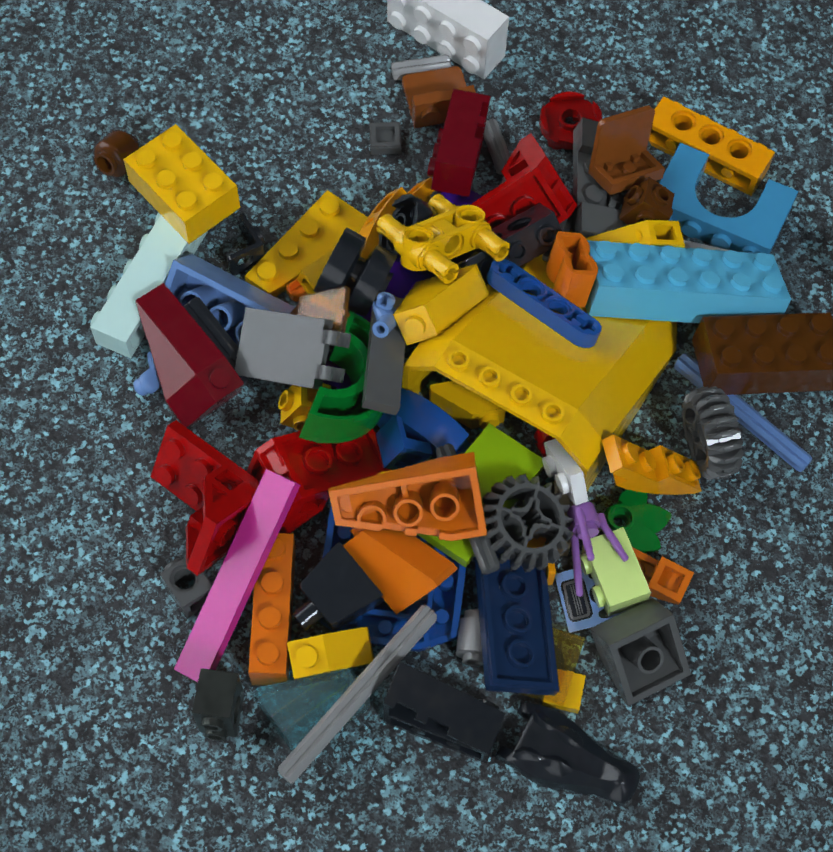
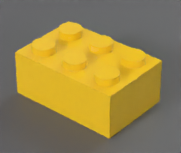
M176 124L123 159L129 182L188 244L240 208L237 185Z

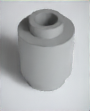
M478 609L466 610L464 618H461L459 621L456 656L462 659L463 664L469 666H483Z

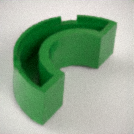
M349 311L341 329V333L351 334L349 348L335 346L329 360L345 369V373L349 376L352 386L334 390L319 387L299 438L320 444L352 441L372 430L383 415V412L362 407L370 322Z

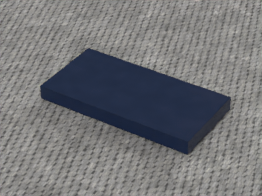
M474 556L485 691L555 696L559 692L546 568L538 570L535 567L531 572H524L521 565L517 570H511L510 560H507L505 563L500 564V569L496 572L484 575L481 573Z

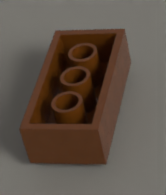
M831 312L702 317L692 338L704 387L716 386L721 388L726 395L833 391V318Z

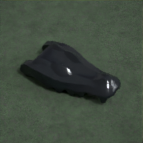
M521 702L517 713L529 719L515 749L500 746L495 755L496 760L512 767L535 784L552 790L565 789L572 794L597 795L615 803L617 806L624 805L634 796L640 780L638 767L611 753L565 715L552 708Z

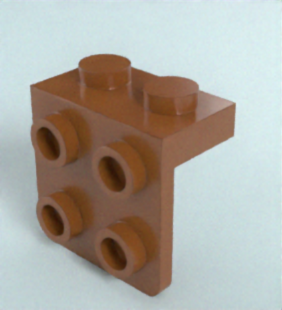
M458 66L407 74L402 77V86L414 129L445 123L453 89L476 93L474 85L466 86L462 69Z
M650 105L603 118L597 125L588 173L609 195L628 190L634 185H639L649 177L655 181L663 179L665 167L647 151L655 110Z

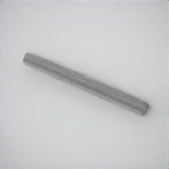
M427 605L420 606L279 765L278 773L289 783H294L436 622L437 614Z

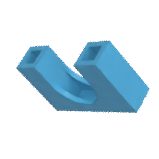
M680 142L663 175V179L659 182V184L674 193L673 213L668 221H679L681 232L690 238H697L714 247L736 252L770 254L799 191L769 179L756 206L750 212L733 218L715 215L701 205L695 192L705 171L710 154Z

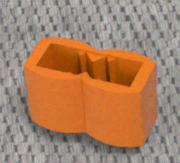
M558 231L546 264V274L554 283V291L577 307H585L598 273L597 263L589 255L590 245L581 233Z

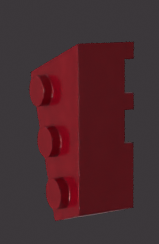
M453 89L444 128H439L437 142H435L433 155L429 161L427 176L433 177L431 190L466 197L470 196L481 153L491 96Z

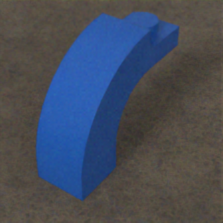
M401 389L400 409L396 416L402 418L407 438L430 443L433 454L431 457L433 459L437 458L436 449L445 444H452L456 454H464L471 446L467 441L469 436L467 431L449 414L428 399L412 391ZM383 413L377 423L378 427L381 429L393 415Z

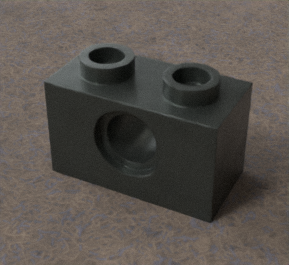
M200 669L192 714L199 731L204 733V737L208 739L224 741L227 736L237 737L245 695L238 673Z

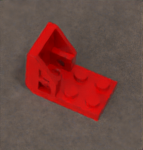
M532 133L519 141L501 170L506 181L470 204L481 208L485 212V221L490 224L491 229L538 203L552 210L559 224L568 219L577 207L575 200Z
M175 420L167 425L150 477L196 511L190 515L186 526V568L198 576L227 555L259 484L258 479Z
M373 429L360 438L335 444H320L299 438L301 431L274 437L255 450L247 472L258 479V484L265 470L268 469L301 485L279 533L290 534L322 511L329 499V488L391 470L384 468L376 434Z

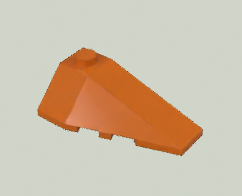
M474 452L435 458L332 487L328 490L335 525L374 531H380L381 529L402 531L404 535L410 536L424 534L438 536L439 540L446 541L487 535Z

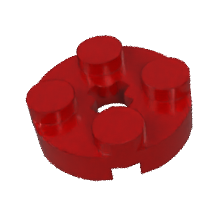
M562 92L552 96L550 102L545 107H542L539 119L540 131L547 139L548 145L555 150H573V130L580 120L586 118L599 122L602 119V112L598 104L594 101L590 103L584 99L585 95L578 92ZM566 117H572V120L578 121V123L573 125L565 123Z

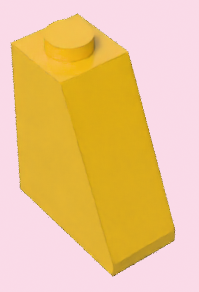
M477 264L456 270L459 272L458 276L449 284L443 283L440 278L434 276L418 281L413 285L393 314L406 345L438 337L488 297L489 292Z

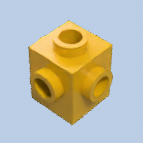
M322 384V387L331 389V385ZM291 385L287 390H284L278 401V408L281 410L280 424L294 428L296 431H301L318 390Z

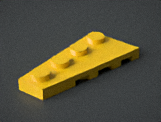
M327 190L245 275V282L274 297L278 296L286 290V286L298 278L301 269L335 248L346 227L359 234L368 217Z

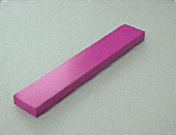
M268 469L265 470L174 667V670L198 682L201 668L216 670L301 486L300 484Z

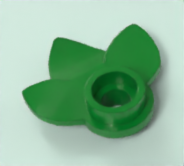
M626 489L621 493L618 503L608 507L604 512L609 527L612 531L624 527L631 546L641 552L649 553L660 550L661 544L656 534L668 524L672 516L671 513L659 506L647 503V493ZM616 518L623 519L626 525L622 527L617 526L613 520Z

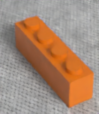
M278 534L254 586L248 670L252 685L288 686L290 656L287 642L291 641L296 556L294 534Z

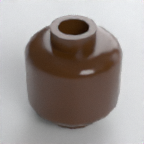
M113 130L94 147L96 167L100 172L108 176H124L127 172L123 159L140 148L138 140L125 131Z

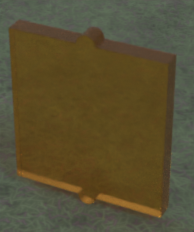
M344 286L299 297L297 315L332 320V330L345 333L347 318L350 316V312H348L350 288Z

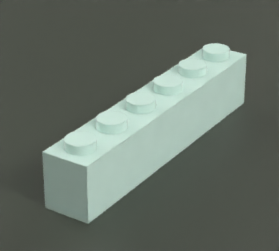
M157 213L152 230L149 234L146 233L142 237L137 254L133 259L127 261L122 278L117 285L115 284L110 288L107 302L102 310L97 311L92 317L90 328L96 344L132 358L145 336L135 300L162 283L165 284L173 260L190 254L194 255L207 232L188 244L161 214Z

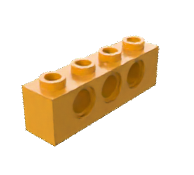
M663 96L654 109L655 115L649 137L651 146L673 156L681 142L710 154L704 173L752 197L769 170L775 151L740 135L733 129H728L712 121L705 115H700L684 107L679 102L672 101Z

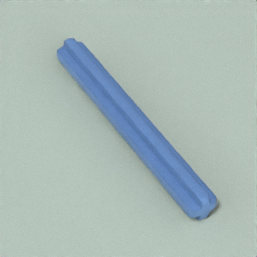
M688 353L680 355L675 361L674 369L697 388L704 387L698 362ZM727 395L730 404L734 406V413L741 425L796 471L802 472L806 469L812 460L811 455L738 395Z

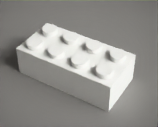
M387 0V21L394 28L403 30L413 36L419 43L426 44L439 52L440 55H449L452 61L461 65L471 74L485 79L505 57L509 16L482 0Z

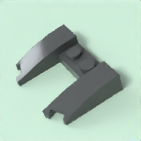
M582 118L573 130V199L577 207L573 211L572 232L581 233L587 238L628 225L619 219L620 210L607 207V192L588 173L599 122ZM648 141L647 151L651 154L649 150L651 144Z

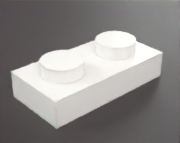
M557 439L544 442L546 457L542 458V462L548 477L555 478L560 493L562 495L567 494L575 506L588 502L582 469Z

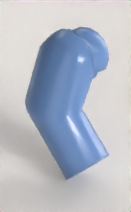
M381 292L377 295V301L373 302L372 309L377 321L373 324L372 331L375 336L385 338L397 325L393 316L396 311L394 307L396 299L391 293Z
M151 351L147 353L149 369L134 381V390L141 396H145L148 393L152 394L161 387Z

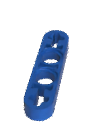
M506 259L500 262L494 260L491 263L486 278L491 287L574 345L582 348H591L596 344L602 326L595 318L515 263Z

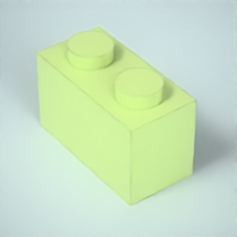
M624 527L613 530V533L628 555L627 561H622L605 534L590 538L595 557L593 561L587 559L584 545L582 546V554H580L581 568L585 575L591 574L595 584L591 588L594 600L598 608L604 606L607 616L629 610L649 600L651 594Z

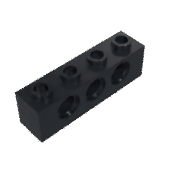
M541 203L492 229V232L510 244V248H508L509 253L505 259L519 267L552 249L557 232L562 231L555 213ZM474 249L450 259L458 264L459 269L477 264L485 285L488 284L486 278L494 259L481 249ZM427 270L430 278L436 276Z

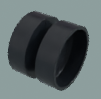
M346 227L313 291L334 301L344 287L351 289L345 308L365 318L377 294L385 292L394 274L390 270L398 254L378 244L367 259L361 257L366 237Z

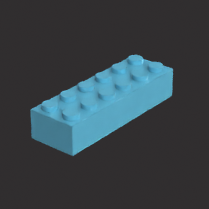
M587 240L590 245L589 255L598 266V273L585 306L590 316L700 323L702 317L785 314L791 301L790 294L773 254Z

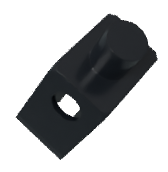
M338 542L299 585L301 592L308 601L293 612L292 615L305 631L321 618L324 619L332 630H336L382 604L384 596L343 545Z

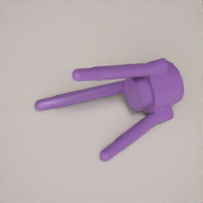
M591 502L573 505L567 511L568 517L574 519L568 529L573 532L571 550L574 583L578 597L583 595L579 539L583 541L587 559L593 561L595 557L590 538L598 535V528H601L622 561L628 560V555L609 527L605 514L597 513L594 504Z

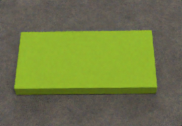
M490 423L465 452H474L482 498L487 492H491V487L495 483H502L506 477L512 476L516 480L519 475L526 474L528 481H530L533 477H537L544 469L540 456ZM519 499L507 500L504 502L503 507L510 509L512 506L514 507ZM417 534L465 568L475 556L469 539L446 541L439 540L438 536Z

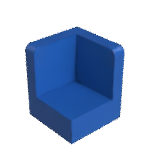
M393 415L376 433L383 465L386 469H400L425 462L433 455L430 443L407 438L400 416Z

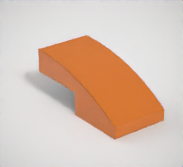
M633 548L650 588V596L679 605L694 572L663 556L657 560Z

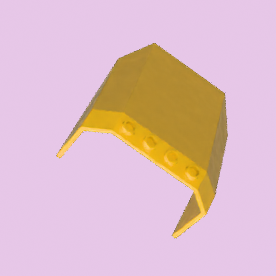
M543 254L520 266L553 289L554 283L546 274L547 262L542 259ZM487 284L486 287L489 292L487 298L438 337L419 342L404 363L402 388L419 394L434 371L440 373L557 439L582 469L586 490L588 491L607 461L601 440L613 434L618 437L623 436L675 354L677 322L592 316L600 323L602 330L593 347L582 348L565 339ZM579 307L587 313L586 307Z

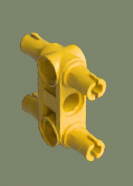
M436 194L429 200L428 204L434 207L438 213L434 217L407 227L397 221L391 214H384L377 222V226H379L376 228L377 232L393 243L395 251L401 255L400 263L404 268L411 271L428 270L445 284L453 282L459 273L456 271L459 270L458 264L450 259L474 249H481L495 261L500 262L509 253L508 248H510V244L492 232L490 224L485 221V212L481 208L474 205L456 206L444 198L442 194Z

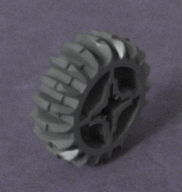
M706 386L689 392L685 395L682 404V426L684 427V437L686 438L691 458L697 464L700 474L707 480H719L738 473L743 462V441L740 435L741 429L738 425V418L734 413V406L730 404L729 397L721 388L716 386L709 388Z
M526 474L519 475L516 480L509 476L502 483H495L491 487V492H487L483 496L482 502L484 503L483 510L487 535L482 537L491 540V549L500 555L498 557L499 564L510 560L511 570H517L521 565L524 572H531L535 567L538 570H543L548 566V563L553 564L559 560L560 554L568 549L569 545L566 542L573 535V532L568 527L572 525L574 519L565 516V513L569 511L570 505L560 504L559 500L562 498V493L554 495L550 492L552 483H546L542 487L540 486L539 476L533 477L530 481H528ZM507 500H523V503L518 508L513 506L510 509L503 507L504 502ZM542 537L547 539L543 547H527L528 542L532 538L538 539Z

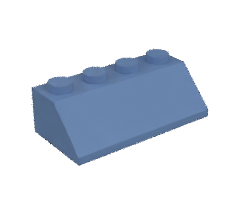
M193 254L173 260L165 283L183 307L191 299L200 298L238 347L245 307L288 314L295 308Z

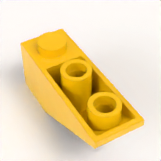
M644 220L586 238L591 241L685 247L679 221Z

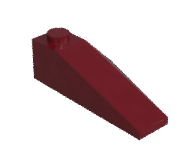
M164 283L135 300L146 340L153 357L155 370L160 380L165 403L182 425L189 428L241 393L244 382L218 347Z

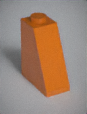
M353 528L350 532L354 537L343 545L382 592L384 600L396 615L438 587L458 569L453 562L415 536L404 535L402 531L387 529L374 531Z

